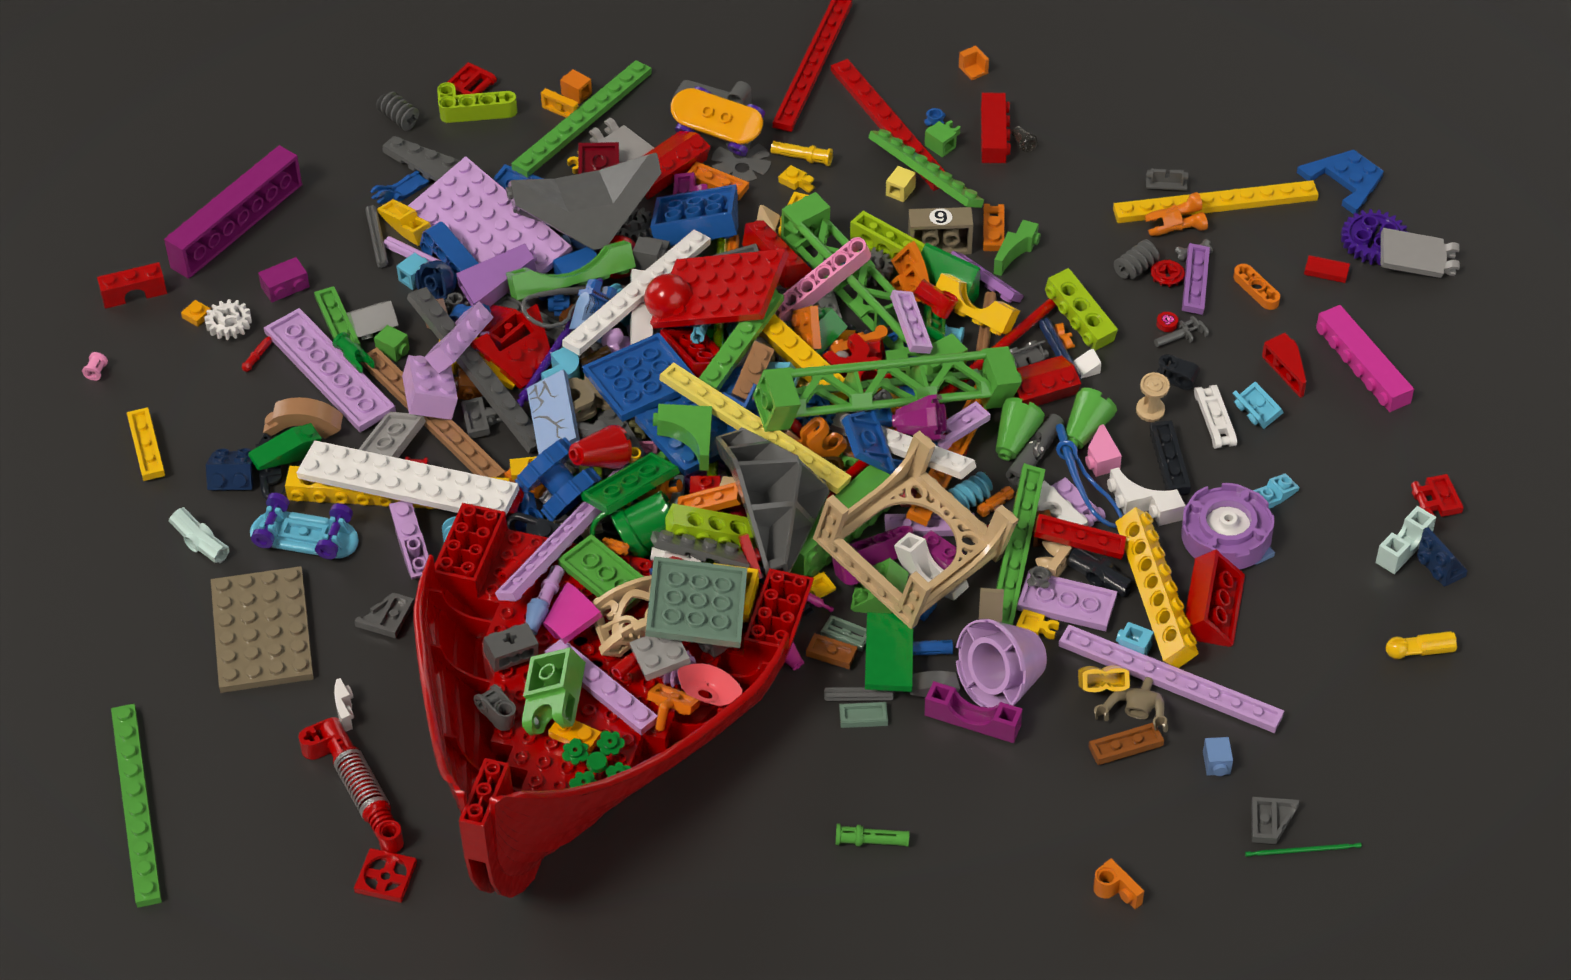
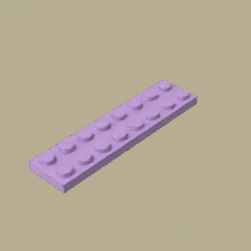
M300 308L264 327L265 334L271 337L275 345L359 432L381 421L389 412H396L395 405L363 373H359L343 357L340 349L333 346L332 341Z

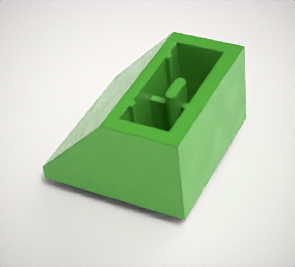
M891 558L873 566L903 594L907 584L908 571ZM861 583L855 584L852 595V611L861 613H892Z

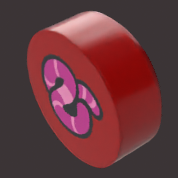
M1162 312L1157 317L1156 325L1163 332H1172L1178 326V317L1172 312Z

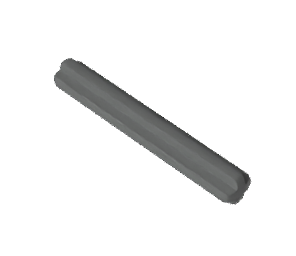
M375 205L367 206L365 210L377 266L379 268L387 267L388 259L377 208Z

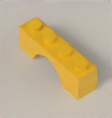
M941 273L935 286L941 291L945 290L954 294L958 298V303L954 307L956 314L963 317L968 315L972 318L973 323L980 326L985 324L990 327L989 331L999 336L1001 334H1008L1012 330L1020 313V310L1002 301H994L990 306L983 309L977 308L968 298L967 283L951 274Z

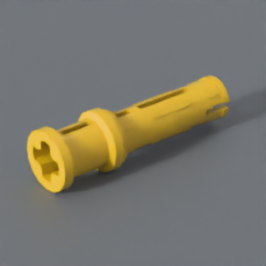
M773 141L771 144V154L801 158L811 164L814 162L823 163L828 167L832 162L833 149L831 148L825 150L817 148L815 145L803 147Z

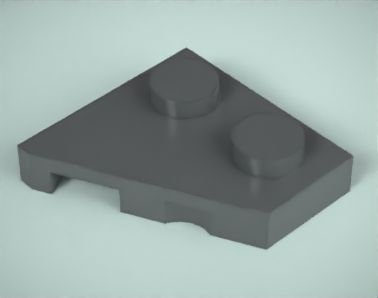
M391 593L384 598L383 602L377 603L370 608L371 612L363 618L357 617L354 621L355 627L396 638L415 604L414 598Z
M1252 797V842L1277 844L1297 811L1299 800Z

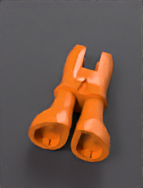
M1199 193L1190 194L1187 201L1176 206L1174 204L1170 208L1156 210L1145 215L1146 222L1162 218L1164 224L1163 226L1149 229V235L1160 236L1175 230L1182 231L1183 228L1194 227L1199 231L1207 230L1208 221L1203 212L1182 218V214L1202 210V199Z

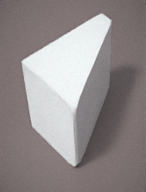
M1094 349L1088 350L1074 360L1081 373V379L1100 374L1101 361Z

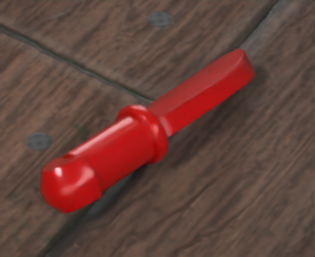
M270 336L265 338L250 353L248 359L242 363L243 371H250L255 362L260 359V356L273 342Z

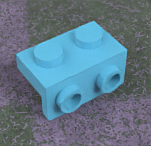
M1256 381L1239 394L1236 390L1232 393L1236 398L1234 403L1239 410H1246L1249 413L1247 415L1248 419L1254 425L1259 424L1263 429L1284 413Z

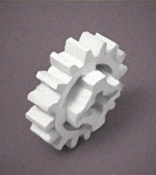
M228 299L225 304L219 301V306L213 304L212 310H207V316H204L207 331H210L211 336L217 334L218 339L222 338V336H225L226 340H229L230 336L236 339L237 334L244 335V329H250L249 324L252 323L250 309H246V304L244 303L239 305L238 300L231 303V300Z

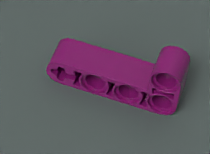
M900 526L849 545L874 566L889 558L892 560L897 559L894 545L907 533L914 534L911 526ZM832 557L835 575L847 585L860 583Z

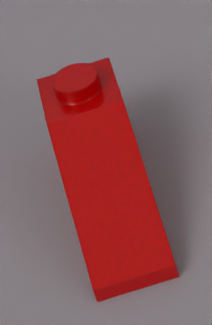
M1286 333L1264 342L1262 357L1300 398L1303 397L1306 378L1297 343Z

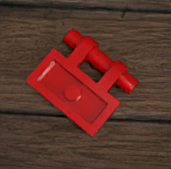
M1448 474L1428 477L1424 486H1421L1418 481L1411 484L1412 495L1415 500H1418L1419 507L1434 515L1433 511L1438 510L1441 517L1462 513L1463 505ZM1431 495L1433 500L1428 501L1426 496Z

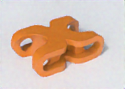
M822 417L811 419L801 428V438L799 440L794 439L821 457H838L847 447V441L841 434L833 432L827 436L829 425Z

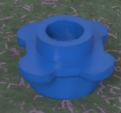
M932 108L926 112L927 119L924 120V123L927 126H933L938 121L944 124L943 119L946 115L942 110Z

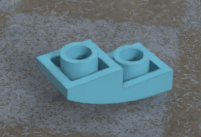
M1285 473L1269 479L1267 486L1253 491L1259 493L1269 503L1268 508L1270 509L1291 497L1300 487Z

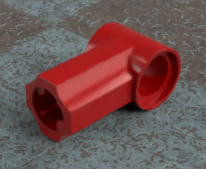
M925 279L921 281L914 291L916 298L930 306L933 313L943 319L949 317L958 303V298L954 294L945 290L941 291Z

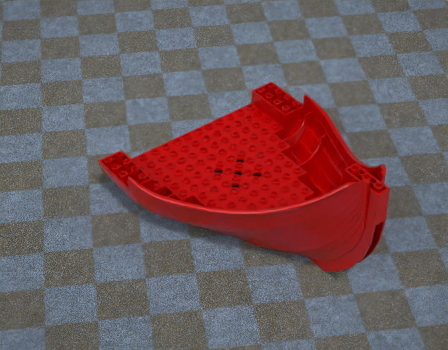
M462 503L435 565L433 556L429 555L419 579L414 604V632L420 681L434 755L442 778L447 781L461 813L459 826L464 858L469 878L477 890L487 893L496 891L498 895L508 898L522 893L535 879L541 861L545 856L555 852L560 846L576 838L611 808L680 763L723 732L758 703L768 691L788 658L812 589L813 577L769 568L764 584L759 583V590L750 623L743 622L740 648L730 647L714 658L708 652H703L698 643L681 641L685 650H689L691 656L695 658L696 664L703 663L720 668L738 682L743 692L728 705L717 706L701 701L700 707L690 715L680 714L670 708L667 714L665 730H657L655 724L643 735H640L581 686L575 720L600 732H618L620 738L624 739L625 746L619 749L618 755L610 754L606 756L608 766H615L617 762H621L624 766L628 765L631 768L607 777L605 769L601 773H593L594 779L597 781L570 788L569 782L575 778L577 772L584 773L590 770L586 766V761H580L578 765H573L571 761L566 762L562 759L564 743L549 737L548 730L555 722L552 718L547 723L544 732L538 735H529L522 726L526 701L523 694L530 660L494 672L483 651L484 637L526 622L527 604L530 603L531 599L538 597L542 581L547 578L551 566L558 565V560L554 561L547 568V571L540 575L534 585L529 587L519 600L514 602L498 600L495 592L504 584L499 580L498 573L509 564V560L513 556H517L527 545L537 550L548 538L507 529L506 512ZM572 543L570 547L564 550L560 557L567 553L569 550H571L573 547H575L577 544ZM617 554L641 575L650 576V568H653V561ZM564 570V575L559 583V591L553 596L548 609L550 611L567 582L576 587L592 603L597 597ZM640 601L623 616H633L637 620L644 618L649 601ZM603 616L605 623L612 621L608 620L606 616ZM543 623L537 635H534L539 643L538 655L545 654V650L560 640V638L556 640L544 627ZM594 624L568 642L591 662L594 660L601 661L603 665L599 668L658 715L659 706L655 702L647 700L648 691L658 683L664 685L662 679L656 677L646 681L638 663L622 679H617L612 674L611 668L625 656L601 655L599 650L601 642ZM579 637L586 638L588 641L582 646L574 644V640ZM494 684L498 685L516 706L514 725L507 731L498 730L477 709L474 703L475 695L485 693ZM680 684L674 686V689L685 692ZM705 690L698 691L701 697L712 698L710 692ZM596 746L591 753L600 752V748Z

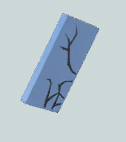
M563 369L528 387L527 392L538 454L564 437L571 444L579 441V432L567 372Z

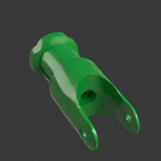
M342 332L334 338L333 346L340 349L343 357L359 373L363 372L359 362H365L371 368L375 367L373 359L357 343H353L347 333Z

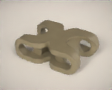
M585 374L584 380L579 378L569 379L576 421L578 422L594 417L597 414V408L603 410L612 409Z

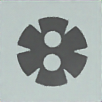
M752 141L748 144H742L748 148L747 156L741 159L734 157L733 152L718 147L714 151L711 160L722 163L712 165V167L727 174L733 172L732 176L745 181L757 179L753 171L762 175L768 171L771 161L760 159L768 157L770 154L761 144H756L750 149ZM739 163H746L749 165V170L741 173L736 171L735 166Z

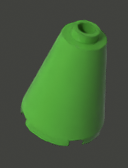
M1084 387L1076 394L1065 430L1068 440L1072 441L1077 446V449H1082L1094 437L1099 426L1106 425L1117 412L1116 405L1109 397L1105 400L1101 397L1102 393L1100 391Z
M1008 398L1002 406L996 452L1001 459L1006 461L1015 459L1041 426L1045 416L1041 408L1032 402H1029L1028 405L1022 403L1023 399Z

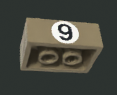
M971 207L909 209L908 235L924 244L929 243L950 254L952 251L972 254Z

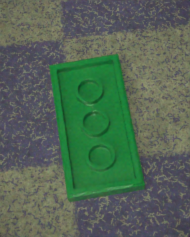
M651 452L583 491L581 497L583 501L609 515L680 473L679 468Z
M867 612L865 690L912 692L913 628L910 629L893 613Z

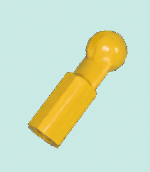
M1452 631L1423 634L1411 638L1396 636L1391 638L1386 644L1387 654L1394 659H1401L1408 655L1456 652L1457 649L1456 636Z

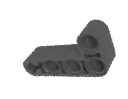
M684 80L673 95L674 98L681 90L698 86L710 91L713 95L746 106L752 104L751 87L743 81H738L732 90L727 92L690 80Z

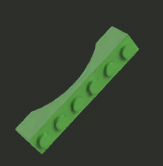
M623 240L605 245L589 263L568 273L544 274L524 267L506 272L511 297L522 302L525 297L534 293L571 287L574 284L586 285L589 279L610 278V274L614 273L626 274L630 272V269L635 268L636 265L631 243Z

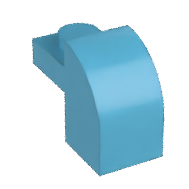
M563 347L551 353L552 368L541 373V379L543 380L564 369L568 374V379H580L579 357L574 352Z

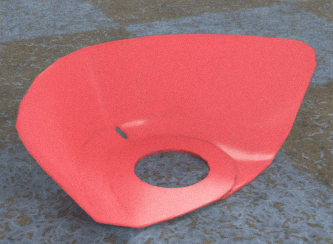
M701 663L685 665L678 669L681 688L687 695L705 703L717 706L728 705L743 692L738 682L732 676L715 666ZM698 691H708L712 694V698H703L698 694Z

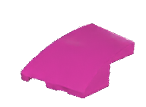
M567 582L543 621V625L556 640L560 638L566 644L602 618V614L584 594Z

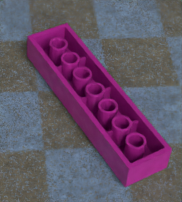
M279 145L164 239L170 268L188 279L191 278L302 186L297 155Z

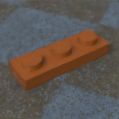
M1153 723L1089 741L1088 747L1097 765H1101L1164 745V739L1158 727L1155 731Z

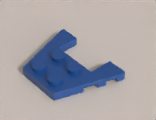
M1355 150L1310 162L1297 168V174L1307 181L1315 180L1326 173L1351 191L1352 194L1343 199L1342 206L1352 214H1358L1360 207L1367 201L1368 195L1373 192L1383 177L1384 172Z
M891 408L846 415L842 419V423L854 457L891 475L903 461L892 458L881 426H893Z

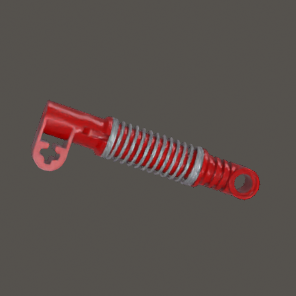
M331 717L304 728L298 737L302 755L307 759L314 760L331 753L338 775L361 817L372 827L379 840L381 850L391 853L400 851L404 845L401 826L392 816L390 803L359 748L354 747L339 718Z

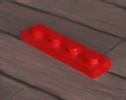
M1038 514L1033 536L1117 559H1122L1126 536L1043 514Z

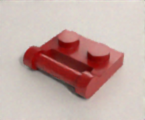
M468 62L447 82L455 86L456 95L482 93L488 86L495 84L497 78L493 73ZM480 79H483V81L472 92L468 91Z

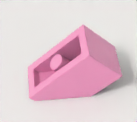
M1104 424L1099 426L1088 447V455L1085 458L1088 469H1092L1095 477L1110 473V469L1118 467L1120 469L1122 455Z

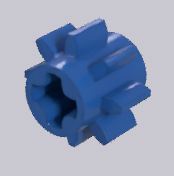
M569 295L548 296L549 312H554V317L560 316L561 312L570 306Z

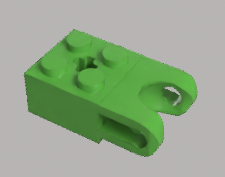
M571 647L530 658L523 694L526 701L522 726L531 736L543 733L547 723L552 718L562 729L571 727L575 723L586 662Z

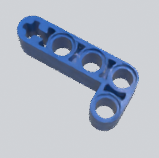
M440 221L423 231L420 242L422 252L433 257L437 255L441 261L452 267L455 275L479 264L443 222Z

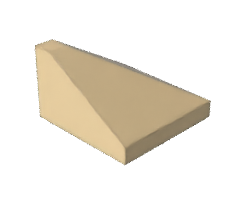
M760 205L757 220H764L776 231L780 215L764 205Z

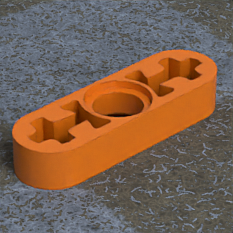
M1239 264L1235 267L1233 276L1235 282L1263 308L1273 310L1279 306L1280 293L1248 264ZM1258 284L1262 286V288L1255 289L1252 287V285Z

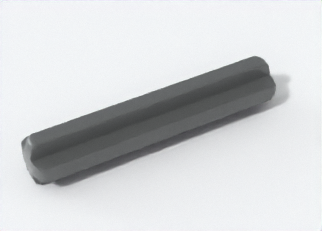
M826 687L824 689V699L826 701L893 700V691L865 690V687Z

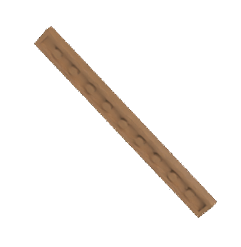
M378 348L371 350L367 354L373 359L375 367L371 368L365 362L360 363L408 409L402 378L403 372ZM424 416L426 420L424 426L473 474L505 478V471L453 420Z

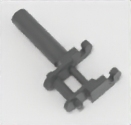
M1191 316L1189 321H1179V328L1181 329L1155 339L1154 344L1156 347H1160L1182 337H1185L1186 340L1189 339L1191 343L1193 342V336L1190 331L1196 329L1198 332L1204 333L1205 337L1209 335V332L1201 320L1198 321L1194 316Z

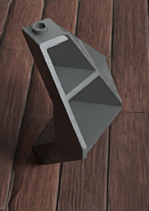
M653 153L601 170L555 179L511 180L508 187H506L508 200L511 199L514 213L540 222L542 221L591 250H598L610 243L660 176L661 169L658 155Z
M741 427L739 430L717 436L718 454L728 466L746 510L755 545L761 557L760 563L765 579L769 568L790 573L829 495L826 481L799 459L798 455L746 428Z

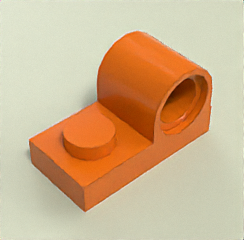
M1112 858L1096 870L1093 889L1098 897L1106 899L1119 893L1121 899L1125 903H1129L1134 909L1143 904L1144 890Z

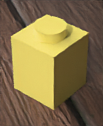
M897 166L886 180V196L905 202L915 189L916 173Z

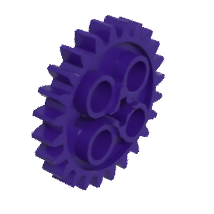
M1369 209V213L1366 214L1365 211L1361 210L1360 215L1354 213L1353 218L1348 217L1347 222H1344L1341 231V242L1344 243L1343 248H1348V254L1355 253L1354 259L1361 257L1362 263L1367 259L1370 265L1374 261L1381 265V231L1383 228L1407 232V226H1401L1402 220L1395 221L1396 215L1389 217V212L1383 215L1379 209L1377 213H1373L1372 209ZM1381 226L1379 233L1376 234L1378 227ZM1374 240V243H1373L1372 247L1369 248V247H1370V244H1371V241Z

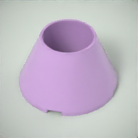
M979 619L969 623L960 633L956 648H959V660L956 661V667L960 681L970 698L980 707H994L1000 702L1014 706L1043 674L1047 664L1044 644L1036 633L1029 629L991 619Z

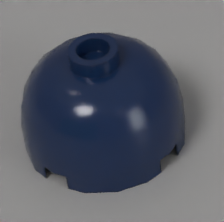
M439 260L429 261L420 265V269L415 273V283L418 290L427 287L435 299L443 298L444 300L447 299L448 294L454 293L457 286V278L450 265Z

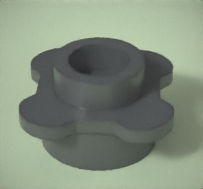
M1036 566L1030 569V578L1027 580L1029 586L1041 587L1043 589L1050 586L1048 581L1052 573L1043 566Z

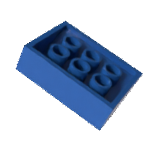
M737 184L657 197L650 226L653 238L670 241V247H672L693 230L708 236L711 240L722 237L731 238L737 235L739 226Z

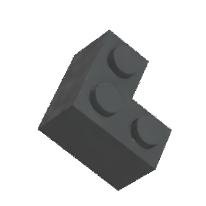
M638 237L633 249L636 265L634 269L646 270L670 250V241Z

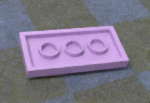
M1028 571L1017 603L1018 611L1026 609L1043 614L1047 618L1106 632L1117 598V591L1055 576L1049 578L1050 586L1046 589L1036 586L1031 587L1027 584V580L1030 578Z

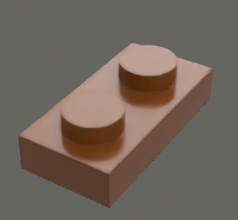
M814 633L807 647L806 656L850 669L857 655L858 647Z

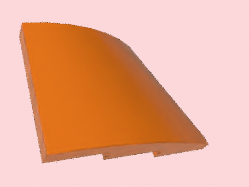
M915 241L908 243L891 260L899 275L890 284L898 291H909L914 294L921 281L925 279L929 282V278ZM915 297L916 302H922L921 300Z

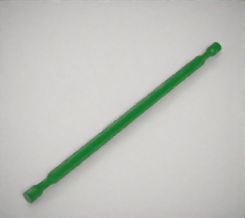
M1361 843L1261 850L1257 852L1248 851L1245 852V856L1349 849L1351 847L1361 848L1362 845Z

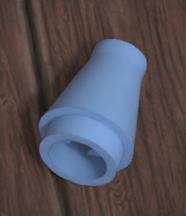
M537 598L531 599L530 603L527 604L525 622L528 623L534 635H537L540 626L549 613V604Z

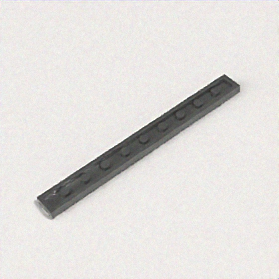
M427 287L408 294L407 300L439 340H442L456 326ZM469 345L456 362L528 454L538 450L532 420L476 349Z

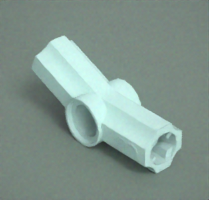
M184 507L176 510L168 521L184 537L186 545L193 552L200 551L214 563H222L230 552L229 547L217 539L207 525L204 523L200 524Z

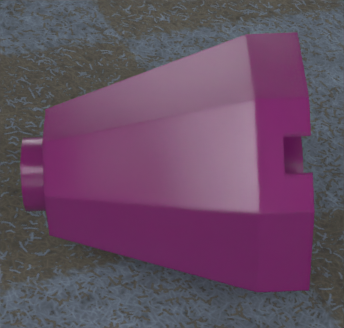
M928 395L896 409L895 415H892L893 427L897 428L898 432L914 435L921 431L931 440L945 439L946 435H942V431L947 430L946 408L944 404L939 403V400L943 399L942 395Z

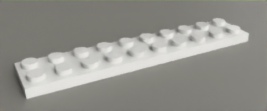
M320 441L313 442L296 472L298 479L458 513L462 503L504 511L507 515L519 491L518 483Z

